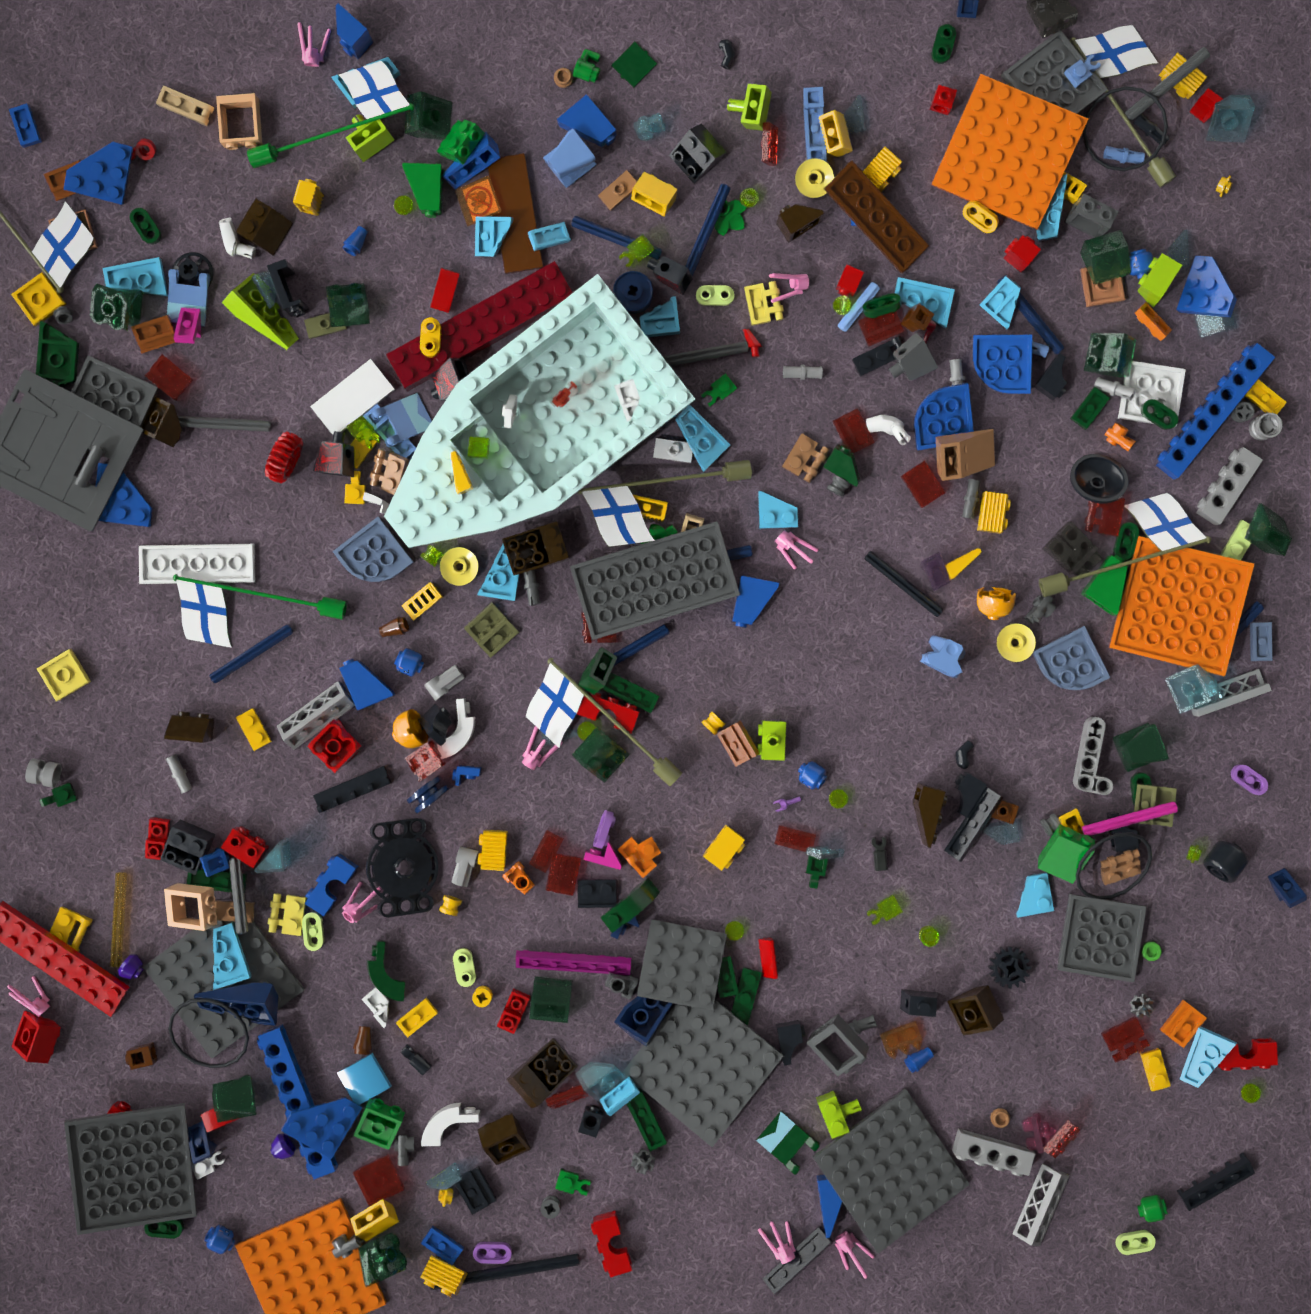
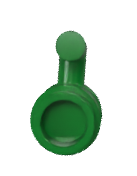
M585 49L577 60L573 77L596 83L600 68L588 62V59L590 58L598 62L601 54Z

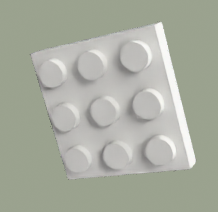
M1127 361L1123 385L1135 388L1136 391L1131 401L1121 397L1118 419L1154 424L1141 414L1142 404L1150 399L1159 401L1179 416L1186 369ZM1148 407V412L1152 413V407ZM1164 417V422L1168 424L1169 419Z

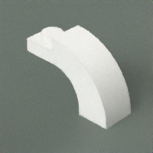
M466 698L456 699L458 725L455 732L446 738V742L442 746L437 744L439 759L450 757L462 750L473 735L475 717L467 716L470 713V703L466 702Z
M454 1103L441 1108L429 1120L422 1136L421 1146H441L443 1131L449 1125L479 1122L480 1110H476L475 1107H466L464 1110H461V1103Z

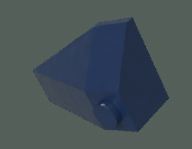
M267 982L250 983L196 993L194 995V999L209 998L223 1002L235 1010L240 1017L251 1018L253 1023L273 1026L277 1024L278 994L273 984ZM197 1002L199 1008L220 1014H223L225 1011L231 1013L220 1005L209 1002Z
M637 996L624 1006L614 1023L629 1036L647 1047L673 1003Z

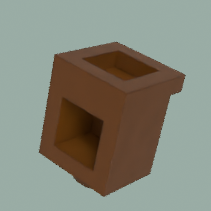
M918 303L909 308L901 324L911 332L919 329L924 331L933 318L934 313Z
M1002 800L991 817L1014 824L1019 806ZM1004 807L1006 809L1005 813L1000 814V809Z
M154 1042L132 1047L126 1051L125 1060L127 1065L130 1066V1070L150 1066L158 1061ZM139 1052H142L143 1058L139 1056Z

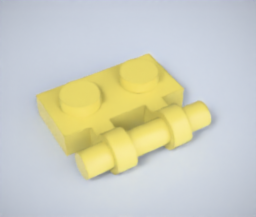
M776 281L768 283L769 290H764L763 283L744 287L752 326L771 322L770 314H775L776 321L784 319L782 313L784 309L780 301L774 302L773 307H768L766 297L774 299L780 295V289L777 288Z
M274 893L273 900L270 902L272 909L271 916L268 918V932L276 933L277 925L282 926V934L301 936L302 919L305 913L307 898L287 895L286 902H281V894ZM279 908L285 909L283 919L278 918Z

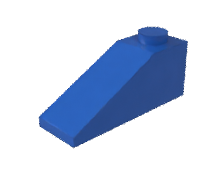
M485 132L464 165L454 161L444 172L443 178L454 189L458 188L500 158L498 144Z
M818 1175L816 1177L824 1233L826 1238H830L842 1201L825 1175Z

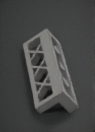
M1256 669L1188 693L1186 696L1193 716L1200 717L1272 690L1269 683H1264L1260 670ZM1256 674L1259 685L1254 687L1247 685L1246 682L1249 676ZM1232 682L1241 684L1237 693L1228 691ZM1215 688L1223 691L1221 698L1217 700L1210 697ZM1201 695L1206 697L1202 705L1195 707L1193 696Z
M338 681L277 725L283 741L295 750L324 729L333 719L336 720L353 708L355 704ZM339 690L340 693L336 695L334 698H331L332 694L335 691ZM320 702H323L322 706L319 709H316L317 705ZM308 713L305 719L300 720L302 715ZM292 724L291 729L285 733L284 729Z
M1045 1164L1041 1165L1013 1235L1031 1246L1041 1245L1070 1175L1056 1171ZM1045 1171L1053 1174L1051 1182L1045 1184L1043 1178ZM1043 1188L1045 1196L1043 1200L1038 1201L1036 1197L1037 1190ZM1035 1206L1037 1215L1035 1218L1030 1219L1028 1211L1030 1207ZM1024 1224H1028L1030 1230L1027 1237L1020 1233Z

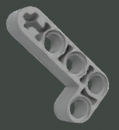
M1089 717L1084 722L1073 784L1077 789L1085 792L1107 795L1113 790L1112 781L1105 777L1096 776L1105 732V722L1099 717ZM1091 724H1098V728L1091 727ZM1089 733L1097 734V736H1091ZM1092 739L1094 747L1089 750L1087 742ZM1089 758L1091 764L1088 768H1085L1083 762ZM1086 777L1087 784L1081 787L1080 779ZM1101 781H1105L1106 787L1100 791L1098 785Z

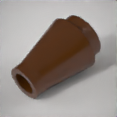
M399 616L379 627L382 637L405 635L409 631L406 618Z
M359 1026L353 1046L354 1054H370V1050H372L371 1027Z

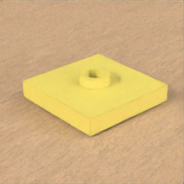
M68 649L37 668L56 702L91 682L72 649Z

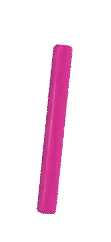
M1169 802L1085 825L1082 827L1084 835L1091 836L1176 813L1178 807L1176 802Z

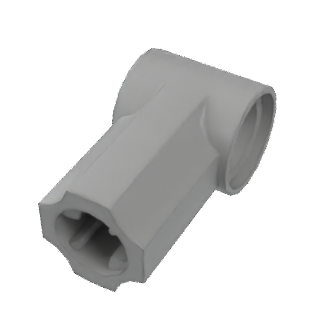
M454 665L440 676L431 679L424 686L436 701L465 677L459 668Z
M462 846L459 847L456 857L457 864L451 883L458 886H468L479 851Z

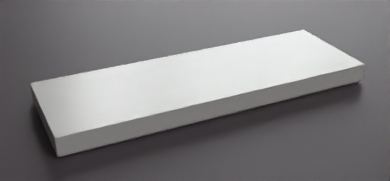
M255 544L139 546V584H177V581L173 580L175 574H178L180 577L211 583L255 582Z

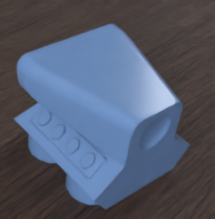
M570 129L559 145L543 157L547 165L566 188L574 184L577 179L596 165L595 156L574 129Z
M936 635L931 636L929 644L933 651L922 654L920 662L951 678H957L962 673L958 660L964 658L966 653L964 648L950 639Z

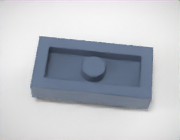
M1272 622L1250 623L1251 661H1272Z

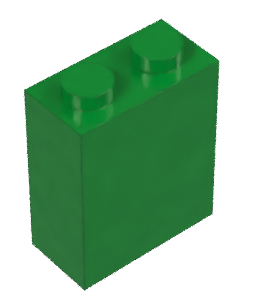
M1059 824L1038 857V869L1073 884L1076 880L1079 862L1088 849L1095 845V839ZM1095 849L1089 854V856L1082 864L1081 871L1083 870V868L1095 852Z

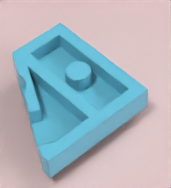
M476 217L475 256L496 257L513 223V217Z

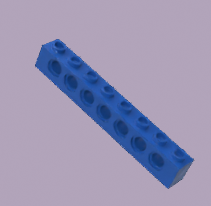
M1258 343L1252 346L1248 345L1242 351L1241 355L1243 357L1239 361L1236 360L1229 368L1231 372L1227 376L1224 375L1217 382L1219 387L1215 391L1212 390L1205 397L1207 402L1203 406L1200 405L1193 412L1195 417L1191 421L1188 420L1181 427L1183 432L1179 436L1176 435L1169 442L1171 447L1167 452L1164 450L1157 457L1159 461L1156 466L1173 480L1181 476L1275 358ZM1247 361L1251 362L1252 370L1247 368ZM1235 376L1240 378V385L1235 383ZM1223 391L1228 393V400L1222 397ZM1211 406L1216 408V415L1210 412ZM1199 421H1202L1204 423V430H1201L1198 427ZM1187 436H1190L1192 438V445L1187 444ZM1175 451H1178L1180 453V460L1175 459Z
M282 1024L262 1032L258 1036V1046L264 1051L266 1056L264 1057L265 1064L271 1069L272 1082L275 1086L277 1085L279 1100L281 1103H284L286 1108V1118L288 1119L291 1112L315 1106L284 1025ZM272 1045H277L280 1048V1052H274ZM279 1063H284L287 1066V1070L280 1069ZM286 1081L293 1082L294 1088L287 1087ZM293 1098L299 1099L301 1105H295L293 1103ZM299 1141L300 1154L302 1157H305L307 1171L309 1175L312 1174L313 1179L336 1171L338 1164L335 1156L329 1159L321 1154L322 1158L317 1159L313 1155L317 1151Z

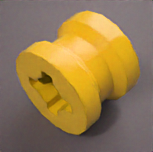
M713 712L709 714L708 719L701 722L714 735L718 733L720 727L726 725Z
M444 895V903L440 906L439 910L445 914L457 916V909L461 905L462 900Z
M479 986L473 993V1003L478 1007L489 1005L493 996L492 990L487 986Z

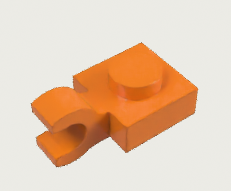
M649 837L634 846L637 852L627 857L626 860L629 865L634 864L640 859L646 863L661 854L653 838Z

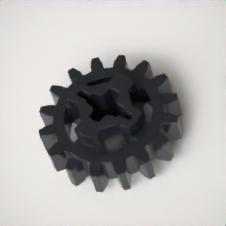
M1007 946V950L1000 947L999 954L996 951L993 952L996 957L989 958L993 964L988 965V968L993 970L989 974L991 977H995L994 981L996 983L1000 982L1001 987L1007 984V987L1012 989V984H1015L1018 988L1020 981L1026 982L1024 976H1030L1026 971L1030 970L1031 966L1026 965L1030 960L1029 958H1024L1026 954L1023 951L1019 953L1017 947L1012 951V947ZM1018 958L1021 961L1022 968L1018 966ZM1012 965L1013 969L1008 970L1006 969V966ZM997 966L1002 970L1001 976L998 973Z

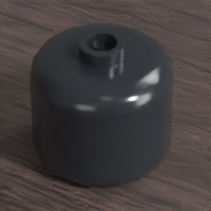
M1218 841L1207 854L1203 863L1206 870L1214 877L1226 883H1233L1248 865V857L1237 844Z

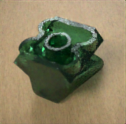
M96 283L91 293L90 317L97 324H107L114 330L122 329L128 331V326H134L140 322L143 291L139 289L109 288Z
M1146 723L1113 737V742L1127 772L1152 762L1169 759L1155 724L1149 725V723Z
M250 1075L212 1084L213 1107L218 1123L257 1115L253 1082Z
M393 1232L358 1247L366 1288L407 1269V1259L400 1252L399 1238Z

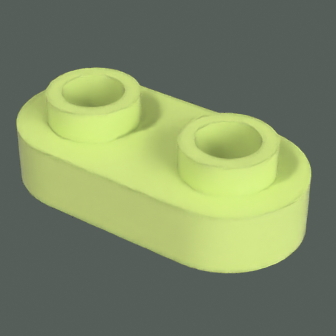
M704 285L698 288L696 292V300L703 306H727L734 299L733 289L726 285ZM703 292L709 293V297H708V298H704V297L702 296V293H703ZM723 292H727L728 297L723 298L721 294Z
M309 912L302 919L304 945L308 950L316 951L324 944L323 920L319 913ZM310 918H314L316 924H311ZM312 937H316L318 943H313Z
M460 948L453 956L456 978L461 986L469 987L476 980L473 955L470 950ZM461 955L465 956L466 961H460L459 957ZM467 974L469 980H464L463 975Z
M1140 1230L1120 1234L1116 1238L1115 1243L1117 1249L1122 1254L1130 1255L1152 1250L1156 1241L1149 1231ZM1147 1237L1146 1242H1141V1239ZM1127 1240L1128 1244L1123 1246V1241Z

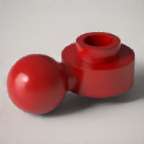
M141 139L135 148L133 147L131 161L136 156L143 160L152 159L156 153L155 144L149 139ZM144 146H148L150 150H145Z

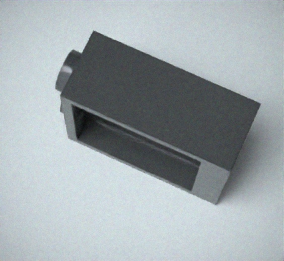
M1083 194L1072 206L1064 223L1099 240L1111 228L1119 211Z
M839 1014L812 1032L807 1041V1044L837 1076L842 1073L847 1074L855 1064L863 1063L867 1058L866 1054L869 1050L866 1043ZM834 1032L855 1052V1055L843 1063L822 1042Z

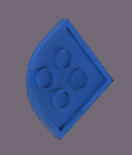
M973 335V362L975 370L982 381L990 388L1002 393L1031 394L1032 335Z
M968 383L946 386L933 391L922 401L915 415L914 433L917 450L935 448L936 437L974 432Z

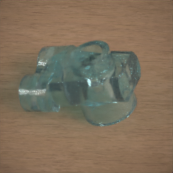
M661 113L653 114L651 117L643 116L638 121L633 122L636 135L643 141L650 140L654 132L666 131Z

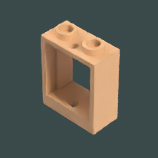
M256 94L216 96L219 138L222 146L228 150H236L241 146L251 149L257 147V145H263L259 98ZM252 107L255 137L229 139L226 109Z
M176 883L164 889L168 926L205 931L217 925L214 888ZM184 896L198 899L200 919L187 918Z

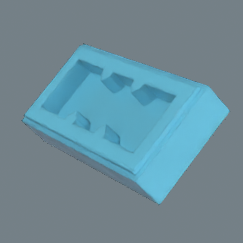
M565 222L528 232L534 251L564 244L571 240Z
M629 1076L602 1097L600 1102L606 1113L612 1116L637 1096L640 1091Z

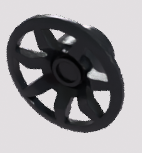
M185 253L177 258L172 269L179 270L182 276L178 284L187 280L189 285L194 286V281L199 282L200 273H210L209 286L213 280L214 271L212 264L200 253ZM189 256H197L200 258L195 263L194 261L189 259ZM185 258V260L181 262L179 266H177L178 263ZM203 260L208 264L209 269H200Z

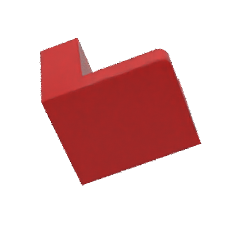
M1208 88L1191 108L1190 113L1205 123L1224 99Z

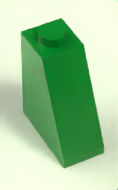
M402 163L403 170L421 213L425 214V217L436 218L437 215H442V165Z
M1117 555L1107 556L1099 569L1123 563L1124 560ZM1128 566L1095 574L1081 594L1110 615H1117L1119 613Z

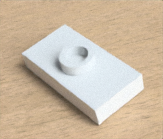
M510 394L507 404L503 405L504 428H511L513 426L517 413V395Z
M656 438L653 458L691 463L693 452L687 442Z

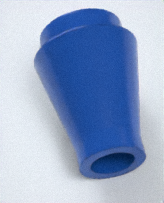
M358 226L343 242V249L348 254L356 256L357 253L361 252L368 231Z
M926 1047L923 1050L907 1055L904 1062L908 1069L914 1073L915 1071L918 1072L934 1055Z

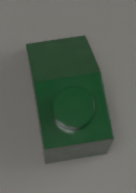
M836 444L824 468L857 487L860 477L854 453L846 445L841 444L840 446Z
M601 647L584 670L578 685L591 694H596L605 686L617 657Z

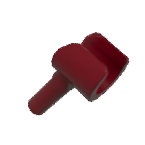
M933 320L928 324L926 328L928 331L923 338L926 344L936 327V323Z

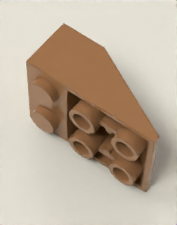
M988 429L936 437L937 473L942 481L964 478L995 466L994 430Z

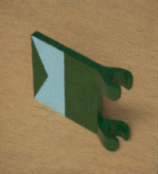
M782 1111L777 1114L756 1139L758 1143L783 1163L794 1175L800 1171V1167L791 1158L802 1145L806 1143L813 1151H817L820 1147L815 1139L809 1136Z

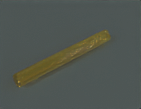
M125 872L115 874L111 967H120L122 965L127 873Z

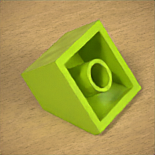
M1163 253L1159 258L1154 257L1149 265L1151 271L1148 275L1144 273L1138 282L1141 285L1138 292L1149 305L1154 307L1160 301L1182 267V264Z

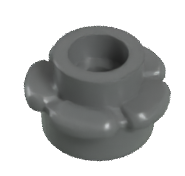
M60 306L53 312V315L58 323L67 324L72 321L73 311L65 306Z

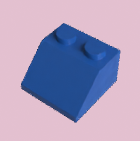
M338 3L336 5L337 34L341 40L339 43L344 47L343 50L350 57L354 55L359 59L371 46L373 40L367 28Z

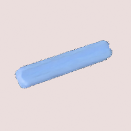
M871 282L838 323V327L842 331L846 332L862 313L863 304L873 299L878 293L880 287L876 283Z

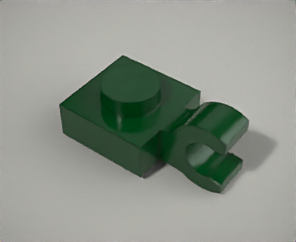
M67 783L51 789L53 795L42 798L39 801L42 807L55 802L57 807H61L78 799L72 783Z
M808 854L805 873L811 874L809 888H818L819 876H825L828 857Z

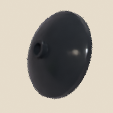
M1085 455L1074 463L1070 472V481L1075 491L1081 497L1094 503L1107 504L1115 502L1125 494L1128 487V475L1123 466L1113 458L1105 455Z

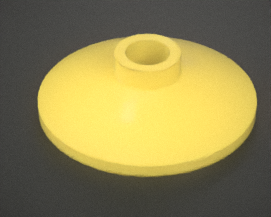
M818 158L808 159L796 171V186L803 195L810 198H818L827 193L824 188L834 178V174L826 161ZM817 174V179L811 180L810 176Z
M462 547L452 548L443 555L440 561V571L443 578L450 584L456 586L466 585L476 577L478 561L470 550ZM458 563L463 564L462 570H457L456 565Z
M1010 624L1004 627L997 637L999 653L1005 659L1012 662L1026 660L1035 649L1036 642L1033 632L1022 624ZM1013 639H1016L1018 641L1017 646L1012 645L1011 642Z

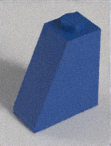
M587 94L557 118L558 125L567 131L574 129L579 137L600 147H603L605 144L609 146L616 139V129Z
M741 576L738 587L740 595L736 597L732 621L736 622L735 626L747 628V624L752 625L779 587V583Z
M354 658L343 662L344 666L339 668L357 711L395 695L394 691L360 660L354 661Z

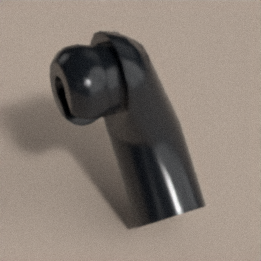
M726 39L719 42V48L725 55L720 66L729 70L736 53L732 42Z
M969 740L955 753L956 764L961 769H967L970 765L967 753L974 745Z

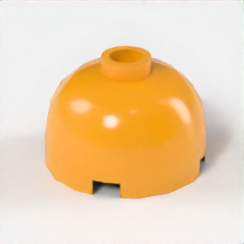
M984 587L978 589L977 606L984 615L988 616V619L999 620V617H1005L1013 610L1016 593L1011 595V590L992 587L994 589L992 591H984Z
M414 709L404 711L397 716L393 723L392 736L394 740L406 748L420 747L428 742V734L425 729L422 730L418 721L421 716Z

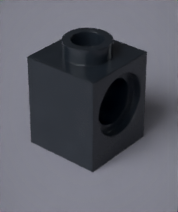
M585 1106L578 1129L579 1133L597 1138L604 1112L600 1110L599 1106ZM594 1116L597 1121L589 1123L586 1118Z

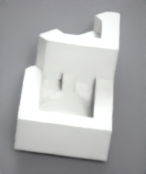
M633 379L614 385L627 422L631 420L640 399Z
M364 492L362 500L382 505L380 513L385 514L390 504L372 494Z
M375 987L362 1000L384 1028L387 1025L389 999Z

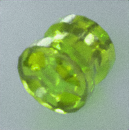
M429 544L426 552H423L420 556L436 567L438 565L437 561L442 559L444 554Z
M924 926L920 929L918 937L925 946L933 947L938 943L939 933L934 927Z

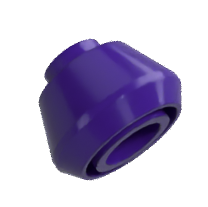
M131 954L118 969V974L120 977L130 980L134 977L137 979L144 970L142 968L143 963L136 954Z
M278 1134L272 1142V1148L270 1149L271 1154L276 1159L292 1157L296 1150L286 1134Z

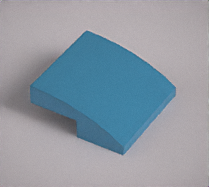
M373 1053L337 1073L353 1102L358 1105L392 1086Z

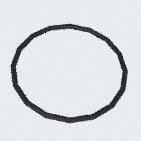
M1124 86L1109 90L1095 100L1085 116L1089 120L1090 114L1101 100L1112 93L1123 90L1142 92L1152 98L1162 111L1164 131L1161 143L1153 155L1142 163L1125 168L1109 166L1095 156L1088 144L1086 133L1087 121L1083 130L1085 147L1094 161L1107 169L1128 171L1140 168L1155 158L1165 143L1168 130L1166 111L1157 97L1143 88Z
M1131 832L1116 833L1101 839L1088 849L1079 862L1076 872L1078 888L1085 896L1096 899H1113L1127 893L1139 884L1149 871L1153 858L1151 845L1143 836ZM1123 836H1132L1142 840L1147 846L1149 858L1145 870L1137 881L1125 890L1106 896H1096L1087 893L1081 886L1079 875L1082 864L1089 854L1103 842Z
M209 998L191 999L179 1005L170 1016L168 1030L172 1044L182 1056L194 1064L208 1068L227 1067L238 1062L247 1051L249 1035L246 1024L235 1010L223 1002ZM196 1002H209L224 1007L234 1014L243 1026L245 1043L242 1052L236 1059L225 1064H207L193 1059L184 1053L175 1041L172 1031L175 1015L181 1008Z

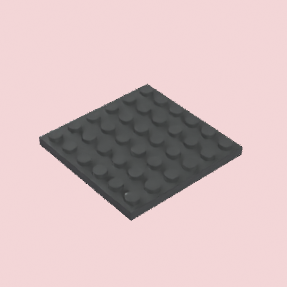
M217 921V925L205 931L193 929L143 967L175 1010L179 1005L194 999L196 993L213 990V929L233 921ZM247 922L248 932L238 934L252 977L218 989L267 982L273 984L278 994L279 1009L305 989L256 923ZM197 1002L181 1008L178 1012V1015L211 1059L245 1035L241 1023L237 1018H234L235 1015L225 1011L223 1014L205 1010L199 1008ZM241 1017L246 1024L248 1032L258 1025L253 1023L251 1018Z
M715 999L713 1011L675 1004L660 1024L647 1047L643 1045L622 1073L627 1077L630 1076L634 1083L708 1145L713 1147L784 1055Z
M906 1089L897 1093L851 1127L849 1133L839 1136L812 1156L877 1253H880L970 1185Z
M185 1103L65 1120L64 1126L77 1235L197 1217Z

